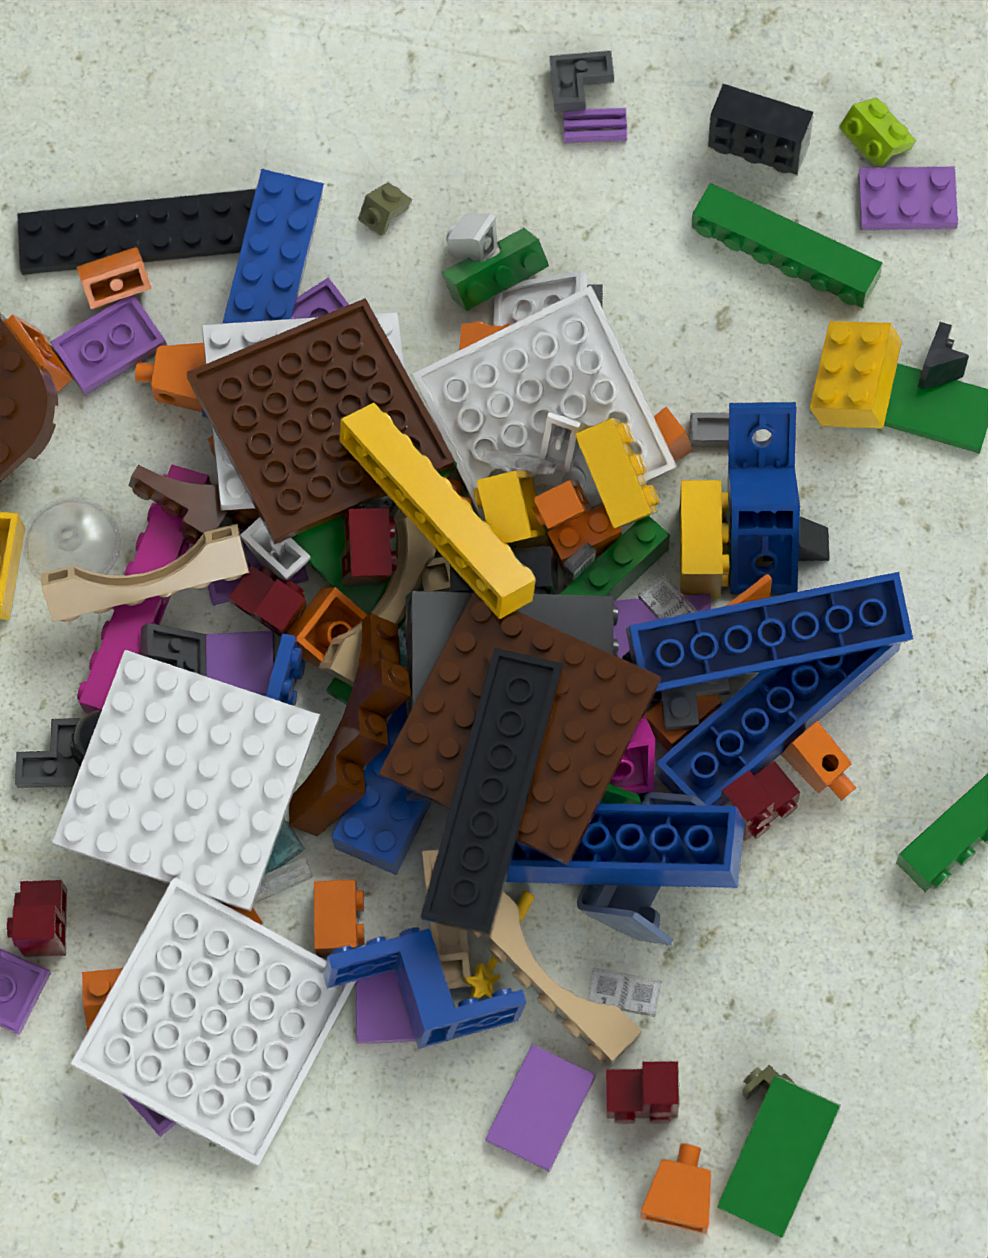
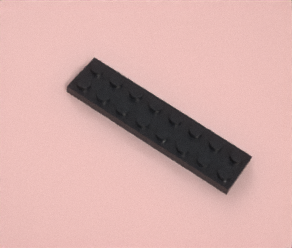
M256 189L17 213L21 274L77 270L76 267L135 247L138 248L143 263L240 253Z
M494 648L420 917L423 920L487 936L492 935L562 674V663Z

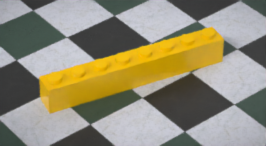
M372 403L341 419L339 441L499 619L533 601L536 579L532 571L528 567H524L517 560L511 548L507 544H503L495 536L491 526L474 513L470 503L462 499L453 490L449 480L442 477L433 468L428 457L420 454L413 446L411 439L399 431L387 413H383L375 403Z

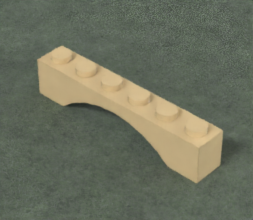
M400 508L394 517L397 569L392 572L382 598L370 612L395 624H399L405 616L406 595L412 591H417L421 583L420 575L436 553V549ZM362 622L348 632L333 638L318 667L353 687L359 664L362 644Z
M235 524L204 532L196 544L181 557L164 567L147 573L128 576L105 575L72 565L41 573V587L52 622L59 620L70 622L79 618L80 615L91 612L102 614L118 605H137L145 601L146 598L158 595L159 597H169L176 594L178 590L190 587L193 589L204 588L211 582L221 579L226 581L236 580L242 577L243 574L249 573L239 528Z
M504 892L492 935L487 936L469 931L475 938L481 935L490 944L487 949L497 961L503 963L506 960L515 970L512 972L515 979L525 988L530 985L539 994L537 997L538 1002L548 1012L552 1013L555 1010L564 1019L561 1024L574 1038L580 1035L589 1044L586 1048L587 1051L599 1063L605 1060L611 1066L640 1037L642 1030L618 1006L598 1004L580 998L563 989L543 971L535 961L525 942L519 921L518 906Z

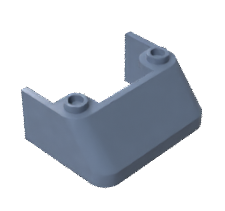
M658 792L638 794L641 801L640 804L707 806L694 795ZM584 884L577 898V908L589 917L638 941L671 946L674 940L659 929L660 914L651 908L661 886Z

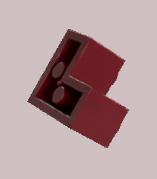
M389 508L348 509L344 514L345 549L341 552L342 586L383 585L392 576V571L397 569L396 551H391L390 538L395 537L394 517L389 518Z
M251 565L249 573H245L228 599L234 606L282 637V633L287 634L307 607L305 595L303 594L304 590L290 580H287L284 584L277 579L278 577L264 566H261L258 570Z
M773 761L754 776L748 770L722 789L720 806L738 807L745 823L743 841L745 842L751 836L757 839L766 833L771 827L769 823L778 816L784 819L793 813L798 807L796 803L799 800L800 791L779 765Z
M62 880L20 881V892H16L14 896L13 917H8L7 919L8 938H12L14 946L18 947L24 957L66 956L67 888Z
M642 1061V1069H606L607 1119L614 1118V1123L632 1124L635 1123V1118H650V1123L665 1124L670 1123L671 1118H678V1061Z

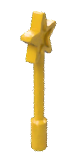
M522 891L516 903L520 922L523 921L535 898L533 894L527 891ZM491 956L486 967L483 963L476 964L474 976L462 978L464 983L472 987L470 998L477 997L478 1000L482 996L488 999L492 998L491 995L494 993L492 986L500 979L499 974L492 975L498 963L493 956Z

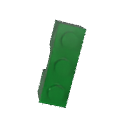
M522 228L498 241L497 245L500 252L491 259L476 262L468 257L442 271V276L452 299L464 310L468 311L549 267L541 243L536 236L527 229Z

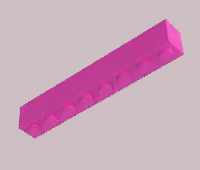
M172 464L168 474H163L164 477L186 483L211 485L209 475ZM152 503L147 514L148 526L145 533L141 532L136 542L137 554L134 561L128 563L124 575L147 573L164 567L186 553L191 543L179 531L183 518L179 516L174 518L166 514L161 509V505ZM158 595L146 598L145 601L137 605L129 606L122 604L113 607L114 613L111 620L106 621L102 628L101 640L103 641L99 651H94L89 663L91 672L87 681L81 683L78 690L77 699L84 713L103 709L124 651L127 650L141 655V627L147 623L160 625L171 596L159 597Z

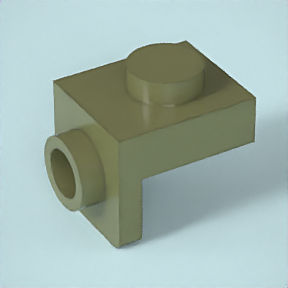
M387 182L365 196L358 220L382 236L386 233L390 220L409 209L412 198L403 193L398 187Z
M770 1064L763 1071L757 1067L744 1079L743 1082L746 1086L743 1088L742 1095L749 1099L762 1086L768 1091L774 1075L792 1083L794 1081L785 1073L780 1076Z

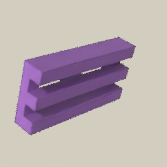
M626 108L586 109L564 112V143L627 141ZM602 128H620V130L570 132V129L601 130Z

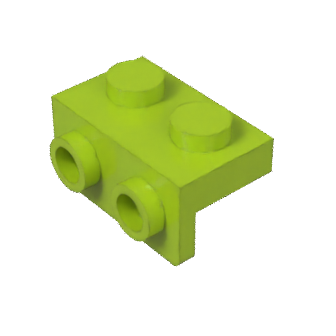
M877 97L853 104L839 125L843 133L874 167H884L891 156L911 150L917 141L908 132L907 127L900 123L888 110L887 105Z

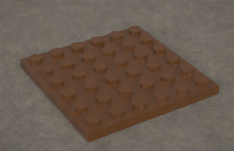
M366 298L187 372V379L274 545L344 515L348 509H357L387 496V493L339 441L341 419L372 403H375L383 413L385 412L391 417L393 424L402 434H406L411 439L413 446L422 456L425 455L429 458L433 468L438 473L455 465L451 452Z
M474 591L379 774L395 784L450 809L494 648L562 663V674L517 841L569 866L661 682V676L516 610L499 619Z

